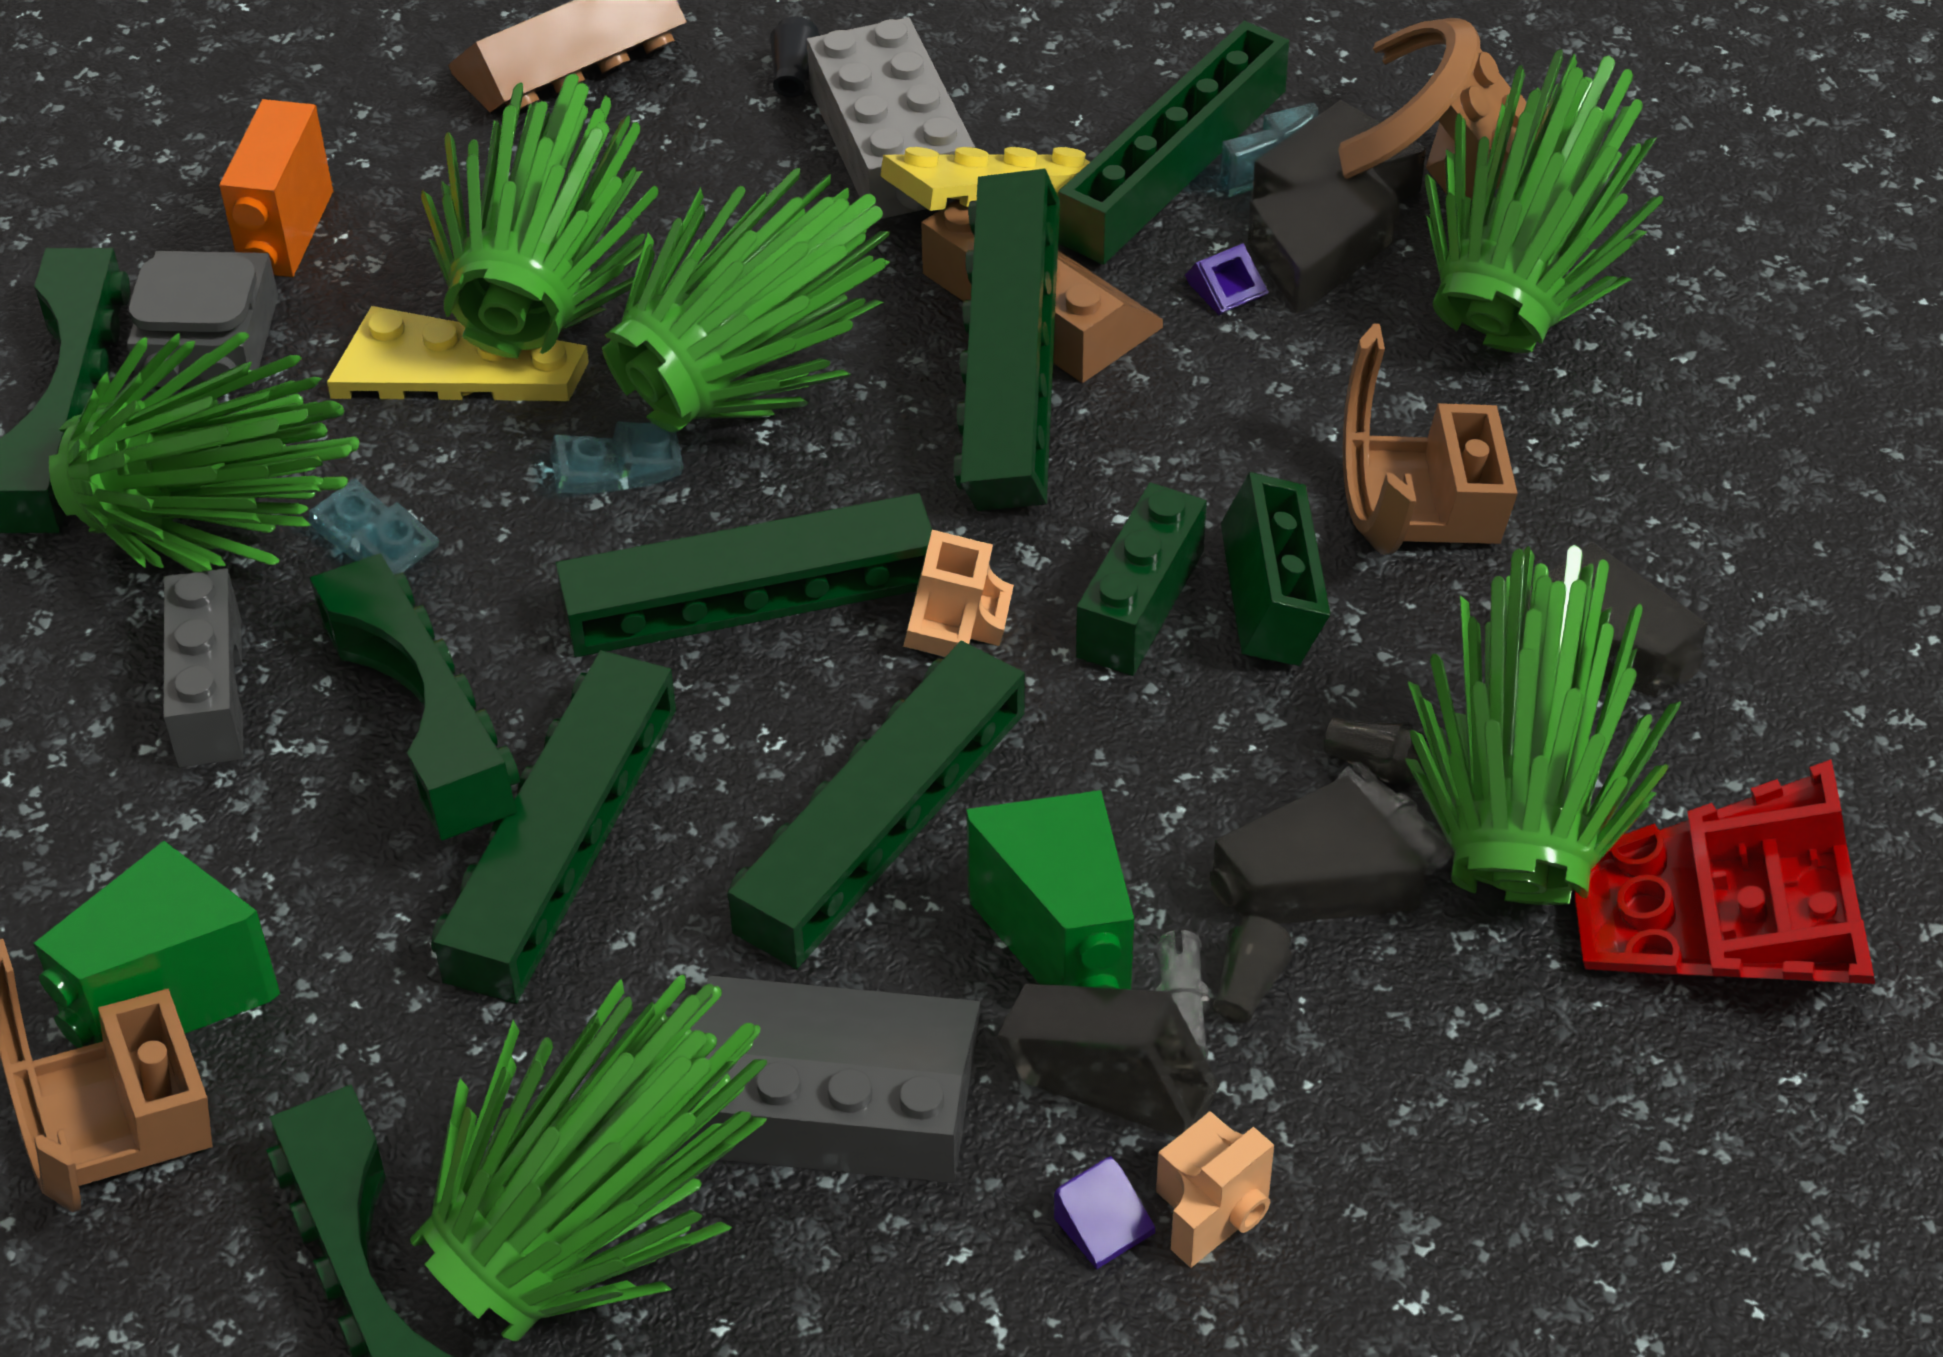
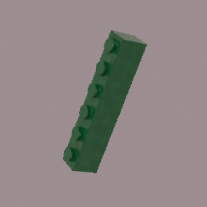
M1243 21L1058 191L1060 200L1058 244L1104 265L1286 92L1290 40L1247 21Z
M1045 168L979 176L977 200L970 201L968 208L969 224L974 235V249L967 250L965 262L967 277L972 288L971 299L964 300L963 322L965 330L969 335L968 350H962L960 353V372L963 383L966 385L965 401H959L957 405V424L959 432L963 437L962 453H957L954 457V477L957 487L960 490L965 489L977 511L1047 505L1060 200Z
M920 493L555 562L561 602L574 657L596 654L600 650L612 651L914 592L917 590L932 532Z
M962 640L944 659L939 658L935 660L928 668L923 682L907 699L902 698L893 705L885 723L869 740H861L854 747L847 764L831 781H824L816 788L808 806L791 824L786 823L776 831L769 848L751 867H744L736 874L727 894L732 933L797 970L1025 715V672Z
M600 650L588 673L582 672L577 677L568 708L561 719L555 718L552 721L545 737L544 749L534 766L528 765L520 777L517 797L514 800L517 813L494 822L486 851L479 863L474 862L468 867L462 880L459 898L449 914H442L434 927L431 949L437 956L442 983L514 1004L518 1003L676 712L671 668Z

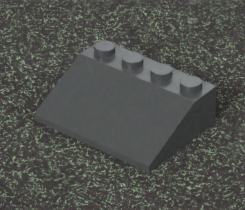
M709 975L706 984L719 986L722 989V995L691 1028L692 1032L700 1030L704 1033H712L717 1038L716 1047L705 1058L709 1060L740 1026L745 1023H752L753 1025H759L761 1031L753 1041L751 1049L737 1061L727 1074H729L730 1079H733L754 1059L767 1060V1065L745 1085L744 1090L679 1147L673 1155L712 1124L724 1123L738 1111H745L751 1113V1118L755 1116L767 1118V1120L719 1160L955 1183L981 1009L980 1001Z

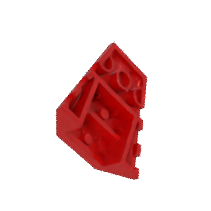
M1832 759L1809 767L1810 776L1783 786L1780 785L1778 779L1750 788L1752 797L1716 809L1713 803H1709L1687 811L1689 820L1659 830L1654 823L1624 834L1591 870L1588 897L1582 898L1575 892L1585 969L1653 975L1723 976L1875 984L1864 922L1861 920Z

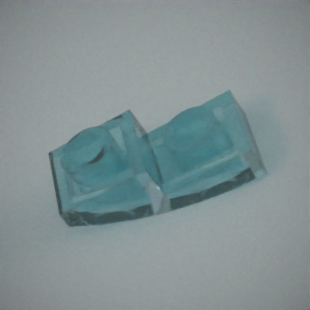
M1314 102L1264 115L1263 131L1223 141L1220 185L1228 197L1251 191L1284 176L1315 152L1318 108Z
M617 421L613 439L591 436L554 435L550 449L557 493H602L643 487L679 476L684 467L677 433L663 430L654 423Z
M356 478L347 483L343 489L337 490L309 511V523L338 549L355 561L381 553L393 574L406 571L439 546V539L403 506L396 502L388 508Z

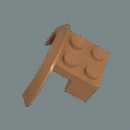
M1460 18L1425 21L1406 27L1375 42L1373 50L1375 53H1384L1382 61L1385 65L1426 46L1445 44L1446 49L1435 73L1407 104L1378 125L1340 143L1338 151L1343 176L1346 179L1393 157L1418 139L1438 120L1439 126L1426 169L1447 194L1446 149L1455 154L1456 116L1460 113L1466 121L1465 196L1472 200L1479 140L1484 136L1489 139V158L1501 104L1503 103L1505 106L1507 95L1510 94L1511 88L1500 75L1493 57L1480 49V37L1471 23ZM1521 94L1496 189L1499 188L1520 114L1524 112L1526 101Z
M1373 324L1358 343L1350 373L1344 413V483L1347 504L1355 527L1372 547L1383 555L1394 554L1400 548L1403 541L1501 544L1518 493L1497 405L1438 403L1428 437L1370 436L1374 389L1385 351L1380 324Z
M0 939V1059L25 1149L34 1176L43 1194L71 1212L80 1211L81 1197L79 1186L213 1147L207 1095L169 988L98 1007L103 1042L32 1061L13 967L4 939Z

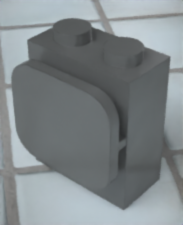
M156 251L154 257L145 262L141 267L129 303V312L133 322L127 342L129 353L140 339L148 337L147 349L134 368L135 375L178 333H180V343L165 361L186 342L195 341L194 348L155 387H163L204 354L212 352L239 332L248 333L249 338L182 388H190L247 362H252L249 370L259 368L278 299V291L269 253ZM255 382L239 389H253Z

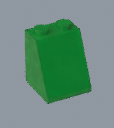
M1098 790L966 809L968 896L973 908L1063 1012L1081 1009L1103 1010L1115 1004L1131 1002L1134 916L1102 791Z
M165 841L161 842L34 942L44 970L39 975V981L48 995L56 1002L59 1013L54 1017L55 1023L62 1034L77 1048L84 1047L87 1044L92 1045L103 1042L98 1007L168 988L185 1034L269 1003L280 994L257 910Z

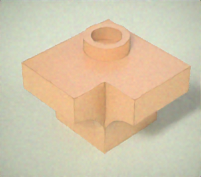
M932 530L903 647L946 657L961 640L968 644L970 639L1000 646L1014 585L1001 580L992 572L989 565L992 544Z
M1211 1111L1158 1152L1156 1192L1174 1208L1171 1250L1190 1268L1237 1230L1241 1233L1251 1230L1264 1217L1270 1206L1269 1191L1274 1144L1254 1127L1245 1134L1232 1130Z

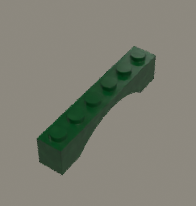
M45 248L34 287L46 327L61 344L59 361L48 389L33 410L10 432L0 438V533L61 532L65 513L54 495L50 482L49 456L58 454L59 446L65 431L61 432L59 430L61 426L72 417L82 414L93 389L97 387L100 379L106 372H108L109 377L108 353L110 345L117 344L120 336L119 311L121 305H127L130 298L129 277L126 271L119 270L114 248Z
M379 553L310 577L323 628L341 660L368 666L393 677L412 691L425 707L419 731L407 754L420 803L441 841L517 813L511 786L520 783V777L514 758L506 745L496 748L498 745L497 736L485 709L474 711L476 710V702L466 676L463 673L454 676L455 667L449 649L442 638L435 640L433 627L424 606L419 605L415 607L413 593L404 573L393 574L382 554Z
M350 1084L270 1116L277 1145L265 1149L269 1163L280 1189L294 1185L300 1200L290 1203L289 1208L303 1244L306 1245L317 1240L324 1255L313 1260V1265L328 1302L342 1297L348 1311L347 1315L337 1318L351 1357H453L415 1333L387 1304L370 1275L368 1242L374 1207L386 1175L375 1135L352 1085Z

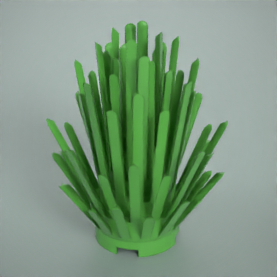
M1558 49L1554 53L1542 89L1540 90L1537 87L1529 94L1524 112L1520 114L1496 197H1494L1525 77L1523 66L1520 65L1517 68L1505 106L1503 103L1501 104L1489 158V139L1484 136L1478 143L1472 206L1471 198L1465 196L1466 121L1460 113L1456 116L1455 154L1446 149L1445 157L1449 251L1436 183L1428 174L1425 175V185L1431 213L1429 214L1430 217L1426 216L1441 280L1433 300V308L1437 315L1455 331H1458L1463 322L1469 327L1486 334L1482 345L1513 353L1532 352L1536 342L1543 343L1550 327L1632 280L1625 276H1621L1618 279L1613 276H1605L1572 297L1647 233V231L1637 229L1627 237L1662 203L1663 196L1651 198L1597 250L1593 249L1564 277L1626 205L1628 196L1625 193H1620L1657 139V137L1647 139L1642 147L1640 143L1630 147L1602 190L1622 156L1618 150L1643 106L1640 99H1635L1630 106H1625L1621 109L1598 152L1602 140L1633 79L1632 71L1625 69L1611 96L1606 100L1603 109L1597 107L1615 66V60L1611 56L1603 57L1592 80L1590 77H1583V70L1576 67L1577 60L1573 53L1559 84L1554 87L1563 61V50Z
M576 74L566 76L551 115L549 111L546 115L548 108L546 102L536 101L533 104L530 103L509 177L512 147L523 97V83L520 82L514 87L510 105L505 107L503 111L502 126L498 120H494L481 200L478 141L476 139L470 141L466 160L469 237H467L455 140L449 132L446 133L444 141L450 187L441 180V189L443 195L442 204L454 259L432 197L424 190L421 192L422 203L436 240L429 239L430 246L448 286L444 299L446 317H450L452 312L456 319L465 327L462 337L476 347L495 355L518 359L521 350L541 348V354L549 351L555 345L561 331L604 312L607 309L600 306L631 290L634 277L578 305L620 275L625 268L640 258L644 245L638 246L644 241L645 234L635 235L595 270L589 271L590 267L630 229L632 223L654 201L659 191L657 186L650 188L595 245L643 172H636V167H633L626 171L621 179L616 176L640 134V125L638 122H634L619 147L630 125V115L620 121L582 196L592 167L609 133V127L605 122L611 108V100L607 95L603 98L600 108L595 109L557 196L588 114V108L584 103L589 88L584 83H578L579 77Z
M796 168L767 197L765 192L701 261L744 197L745 188L739 186L731 194L702 239L697 240L672 278L706 215L704 204H701L704 196L700 187L683 221L681 218H677L673 222L647 282L655 257L653 250L654 240L648 232L622 321L604 334L607 338L611 339L609 343L602 347L604 358L614 379L625 395L628 396L636 390L654 409L646 418L663 430L677 432L694 419L770 417L769 415H775L771 409L804 407L808 405V402L800 396L753 400L743 399L805 388L810 385L850 377L851 374L843 369L806 376L810 372L827 368L830 365L829 360L820 358L731 382L735 378L761 365L850 331L853 327L852 319L884 303L876 299L865 303L866 300L864 298H854L824 314L847 300V296L844 293L879 273L891 262L883 258L873 261V256L860 259L890 234L888 231H879L862 244L866 239V229L879 221L883 216L882 209L879 206H873L876 203L874 195L865 194L849 206L847 200L849 198V188H846L833 198H823L805 213L804 208L830 185V173L802 198H792L757 232L751 230L799 179L800 168Z
M246 332L235 334L212 352L204 354L144 401L140 400L192 352L195 341L184 343L165 361L180 343V333H178L164 345L118 396L117 394L146 351L148 337H144L136 343L111 383L108 372L103 375L97 387L93 389L82 414L72 417L59 429L61 432L65 431L62 437L58 454L49 456V474L54 495L67 516L76 515L81 521L90 526L89 532L106 533L145 568L146 560L156 567H164L160 556L141 541L193 572L212 570L211 564L226 566L221 556L206 550L214 548L229 551L268 565H275L280 560L271 553L172 520L174 518L195 519L263 533L274 531L276 525L310 526L311 524L303 517L270 515L302 514L308 510L307 506L299 503L256 502L255 498L311 499L315 496V493L322 492L321 490L343 489L348 483V479L345 476L271 477L316 469L315 467L323 465L322 461L347 457L351 452L358 449L360 443L359 439L353 436L290 446L285 445L325 437L327 435V428L319 421L337 418L344 414V408L340 403L328 400L303 404L302 396L294 394L314 388L322 380L320 377H310L300 381H287L218 404L217 399L231 391L295 366L302 359L299 355H289L255 370H249L252 362H247L173 395L191 380L243 344L249 338V334Z
M1576 545L1570 546L1568 549L1564 583L1562 581L1552 583L1549 577V569L1545 564L1539 563L1535 566L1529 610L1535 557L1530 546H1527L1524 551L1518 548L1513 552L1510 576H1507L1506 582L1501 576H1496L1492 580L1491 622H1487L1485 625V684L1482 682L1480 624L1474 616L1470 617L1469 602L1460 595L1466 715L1455 713L1443 660L1437 654H1432L1430 659L1451 754L1443 728L1438 726L1431 702L1422 697L1419 685L1408 681L1432 755L1423 734L1411 730L1410 738L1426 775L1417 760L1405 758L1454 852L1451 880L1458 887L1471 893H1476L1479 881L1504 890V901L1535 905L1570 904L1571 891L1573 890L1582 898H1587L1591 870L1651 804L1649 803L1656 794V792H1651V790L1668 770L1667 764L1655 766L1614 815L1656 749L1660 738L1680 708L1681 701L1667 706L1651 733L1649 728L1652 722L1651 714H1647L1638 720L1590 808L1603 759L1637 676L1635 669L1632 668L1637 649L1632 650L1643 607L1639 603L1630 610L1595 735L1590 738L1614 636V627L1609 623L1612 607L1601 612L1609 564L1605 559L1600 560L1596 568L1593 589H1591L1594 565L1590 563L1581 570L1583 555L1582 550Z
M685 975L678 976L655 1004L654 1002L648 1004L569 1101L571 1095L617 1034L618 1028L632 1010L631 997L623 998L600 1029L624 994L623 982L620 979L590 1019L522 1119L545 1071L544 1066L553 1049L552 1040L549 1037L542 1040L510 1108L505 1109L502 1113L487 1150V1144L517 1068L512 1052L520 1031L514 1020L511 1023L477 1123L475 1113L469 1107H466L469 1088L461 1078L459 1079L451 1119L449 1120L432 1215L411 1236L410 1240L411 1244L415 1247L429 1244L435 1253L425 1263V1266L473 1315L479 1319L490 1308L510 1323L501 1333L503 1337L516 1342L541 1318L673 1290L662 1281L635 1286L626 1280L576 1293L581 1289L652 1263L661 1257L732 1228L720 1221L685 1236L677 1237L688 1232L692 1224L702 1219L700 1213L689 1210L583 1261L593 1252L700 1189L701 1181L695 1177L730 1152L736 1144L762 1126L767 1118L755 1116L751 1118L750 1112L738 1111L724 1123L712 1124L657 1168L744 1090L745 1085L767 1065V1060L754 1059L733 1079H730L729 1074H727L737 1061L751 1049L753 1041L761 1031L759 1025H753L752 1023H745L740 1026L709 1060L705 1058L716 1047L717 1038L712 1033H704L700 1030L692 1032L691 1028L721 997L722 989L719 986L706 984L695 995H689L668 1018L665 1012L685 989Z

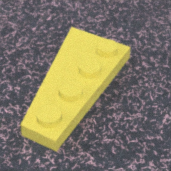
M908 147L905 149V155H883L880 176L929 211L946 209L947 198L960 200L959 204L969 207L970 201L977 200L979 176L1045 168L1058 195V191L1087 166L1090 161L1085 159L1086 154L1083 151L1068 147H1056L1053 149L1052 155H1038L1033 150L1020 147L1005 148L1004 155H989L984 150L972 147L956 148L955 155H939L938 152L932 149Z
M371 306L328 379L327 385L330 399H351L353 391H378L380 399L404 400L406 391L437 392L439 400H462L463 396L474 392H491L494 400L569 401L589 363L587 346L556 340L555 345L544 354L540 353L541 348L521 350L518 359L507 358L484 351L464 339L462 335L465 327L460 322Z

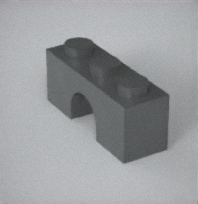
M228 568L164 576V720L178 767L244 759L243 711L234 666L242 665L241 617Z

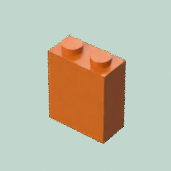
M262 99L219 186L235 252L269 253L273 274L276 276L294 277L330 200L333 187L316 105Z

